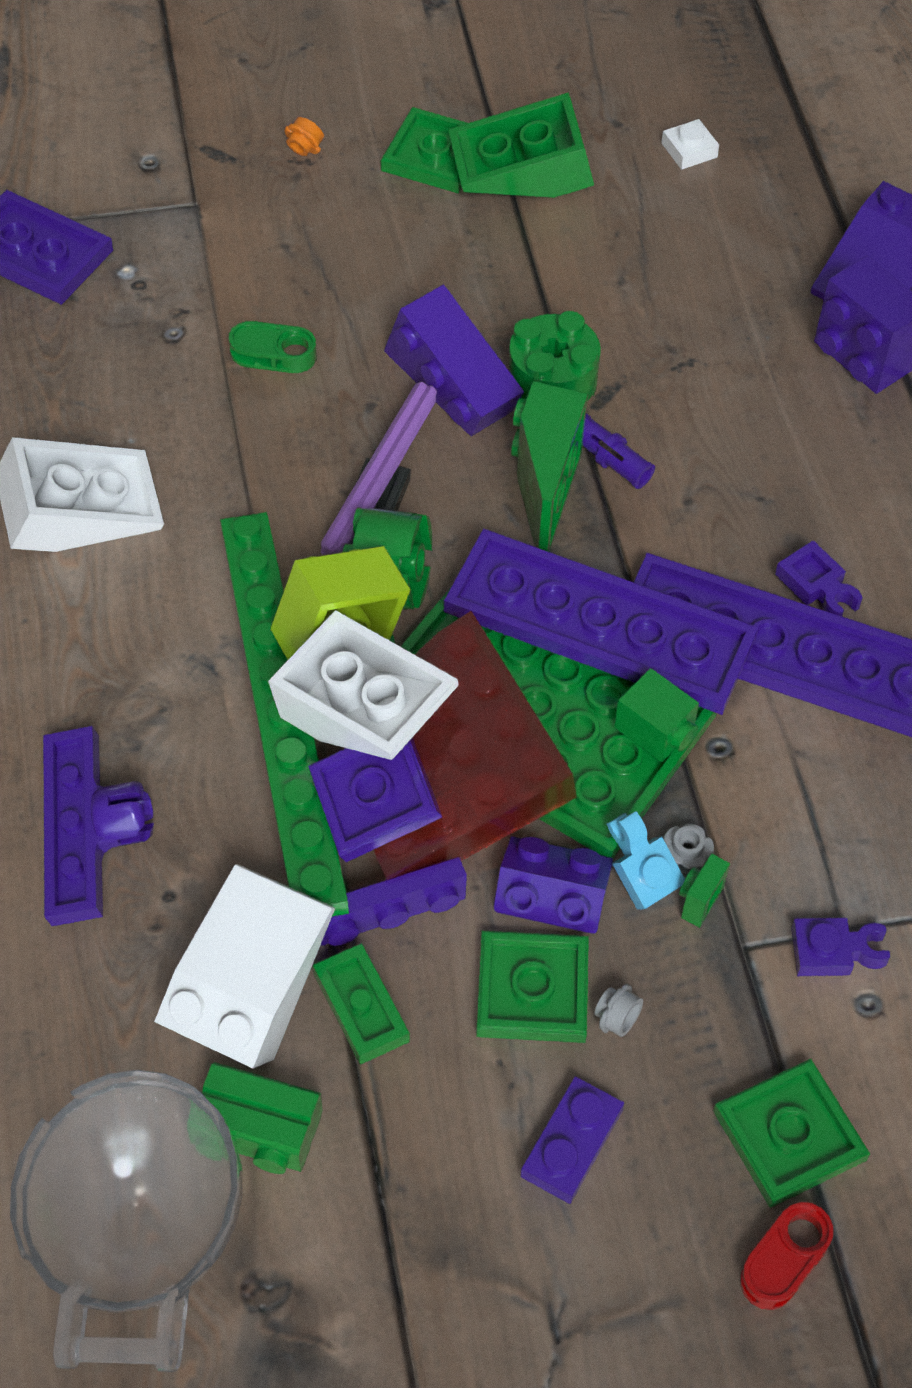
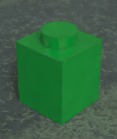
M650 668L618 700L614 728L660 762H663L675 749L678 751L684 750L695 737L698 731L695 721L699 702Z

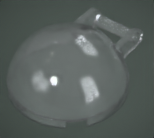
M143 1070L110 1073L72 1090L70 1093L75 1098L64 1106L49 1122L41 1118L34 1127L19 1155L13 1176L10 1197V1219L21 1258L29 1260L45 1284L50 1289L61 1294L53 1348L54 1363L58 1369H76L80 1362L155 1364L159 1372H176L182 1360L190 1288L203 1278L222 1255L237 1224L243 1198L242 1163L235 1139L227 1122L220 1112L195 1087L165 1073ZM160 1305L156 1339L84 1337L88 1308L119 1313L150 1309Z

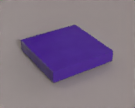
M413 738L409 740L392 760L345 748L308 766L339 856L345 862L351 861L442 818Z

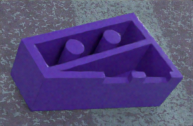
M444 284L400 309L384 352L416 383L423 382L427 386H433L437 390L435 396L436 403L456 424L470 436H473L514 411L519 398L524 393L523 389Z

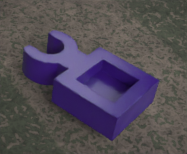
M814 540L777 564L775 575L806 605L818 599L823 604L824 611L843 616L844 609L837 604L838 602L846 603L854 611L860 608L863 598L860 591L852 585L843 583L846 571Z
M797 918L793 921L791 931L797 976L851 975L854 968L853 961H858L861 965L870 969H880L887 966L890 959V951H875L867 944L870 941H883L887 932L885 925L870 923L864 925L859 931L849 932L847 918Z

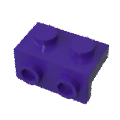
M511 836L500 867L494 910L501 914L594 934L598 930L613 858L601 856L597 852L586 848L573 850L550 845L536 837L518 838Z

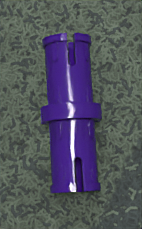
M586 413L583 447L596 456V463L603 468L610 467L628 480L636 489L646 485L654 474L655 465L646 461L627 446L625 437L619 433H610ZM603 441L605 444H607L609 447H611L613 450L619 453L623 457V460L620 461L613 454H611L609 451L603 448L599 444V442Z

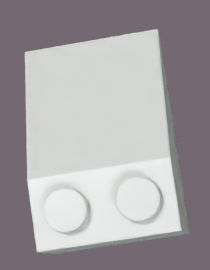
M12 437L0 461V501L11 549L58 552L158 531L164 525L145 450Z
M336 610L268 681L280 718L321 742L392 760L459 686L458 680L455 677Z
M236 864L176 967L154 1022L251 1068L273 1061L335 907Z

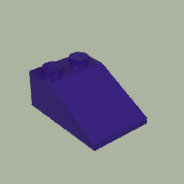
M882 181L859 209L811 287L810 293L824 300L828 279L866 255L871 257L912 291V194Z

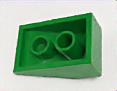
M569 92L448 129L463 192L555 198L594 186L586 150Z
M533 381L527 399L519 398L515 408L513 426L520 427V429H517L515 433L511 456L518 457L517 479L534 546L550 552L582 455L588 394Z

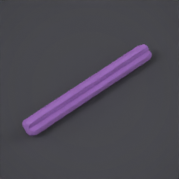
M418 382L413 386L321 541V554L323 556L342 553L346 543L353 544V520L356 509L358 507L374 509L436 402L437 390L433 386H427L423 382Z

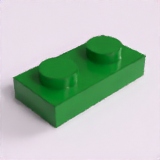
M362 943L313 965V975L360 1065L410 1042V1033Z

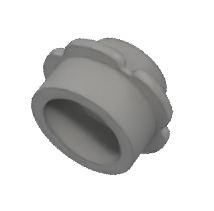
M687 823L681 828L674 826L665 833L663 838L682 873H689L693 867L700 870L705 865L706 859L714 852L712 839L706 837L704 829L695 824ZM690 843L693 848H684L683 844Z
M625 984L617 990L610 987L600 998L595 1009V1016L600 1018L599 1028L602 1032L608 1033L610 1030L616 1035L623 1037L636 1022L643 1006V999L632 993L631 985Z

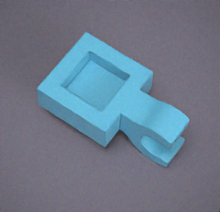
M636 811L628 816L626 813H623L607 823L611 835L624 854L622 858L613 862L612 865L636 909L648 908L683 885L685 878L662 837H655L648 841L645 824Z

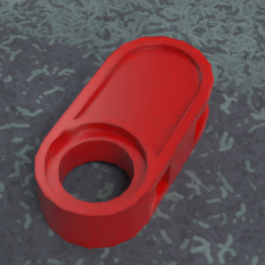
M807 1202L790 1205L782 1212L748 1256L740 1274V1286L744 1296L751 1304L766 1310L783 1307L792 1299L823 1258L833 1238V1224L829 1215L821 1207ZM796 1220L811 1222L819 1232V1243L809 1248L795 1244L789 1236L788 1225Z

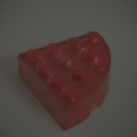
M472 611L439 631L415 654L417 657L455 677L458 680L459 686L412 737L442 818L374 849L386 880L460 857L462 861L577 798L573 773Z

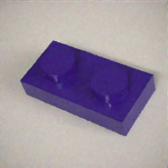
M575 1076L523 1165L520 1177L571 1205L623 1112L624 1102Z

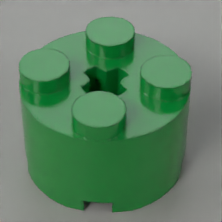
M565 311L561 314H544L518 321L514 326V333L510 340L508 371L524 391L521 398L527 399L531 385L535 381L587 393L588 401L592 395H595L597 390L601 354L600 341L592 328L585 323L584 317L574 311Z
M358 507L353 520V544L346 543L342 553L354 549L363 550L384 546L410 588L402 610H415L414 608H419L425 598L431 570L430 566H425V550L432 551L433 541L429 516L413 512Z

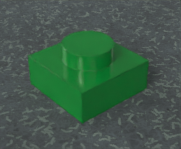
M711 853L702 870L695 867L690 870L679 893L680 896L686 898L681 916L683 920L699 928L701 927L724 889L730 867L729 862Z

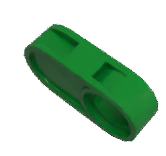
M245 321L234 326L229 333L230 356L235 363L243 367L286 373H302L312 368L317 360L316 338L312 332L302 327ZM291 345H301L307 348L300 355H290L284 352V349Z

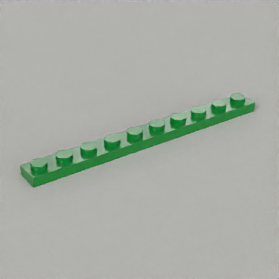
M268 513L220 519L288 887L335 907L332 917L349 914L338 851L308 767L319 761L314 737L280 718L268 683L288 661L271 631V626L284 591Z

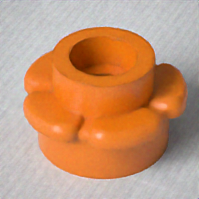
M297 117L293 124L285 127V134L288 138L286 143L295 153L307 156L309 152L312 154L320 152L321 148L319 145L324 139V134L314 122L304 117Z

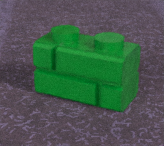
M213 1062L204 1082L202 1093L199 1095L191 1116L190 1126L193 1139L199 1142L200 1149L216 1157L230 1158L232 1152L253 1158L255 1166L269 1173L284 1174L286 1168L301 1172L322 1117L321 1093Z

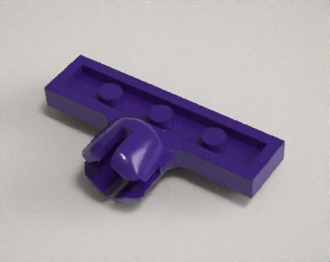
M93 726L43 735L44 917L51 926L103 917L102 859L104 853L114 847L145 842L153 835L154 823L144 825L145 821L153 818L151 799L148 793L144 791L142 783L132 781L106 787L100 786L99 735Z

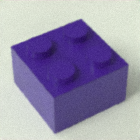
M866 255L828 279L814 342L820 346L824 353L832 356L845 367L857 381L862 382L875 394H878L912 371V291L871 257Z

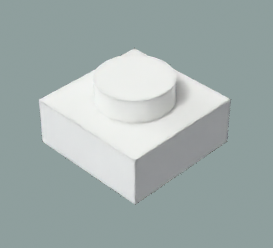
M700 119L663 131L661 144L681 170L718 157L719 144Z

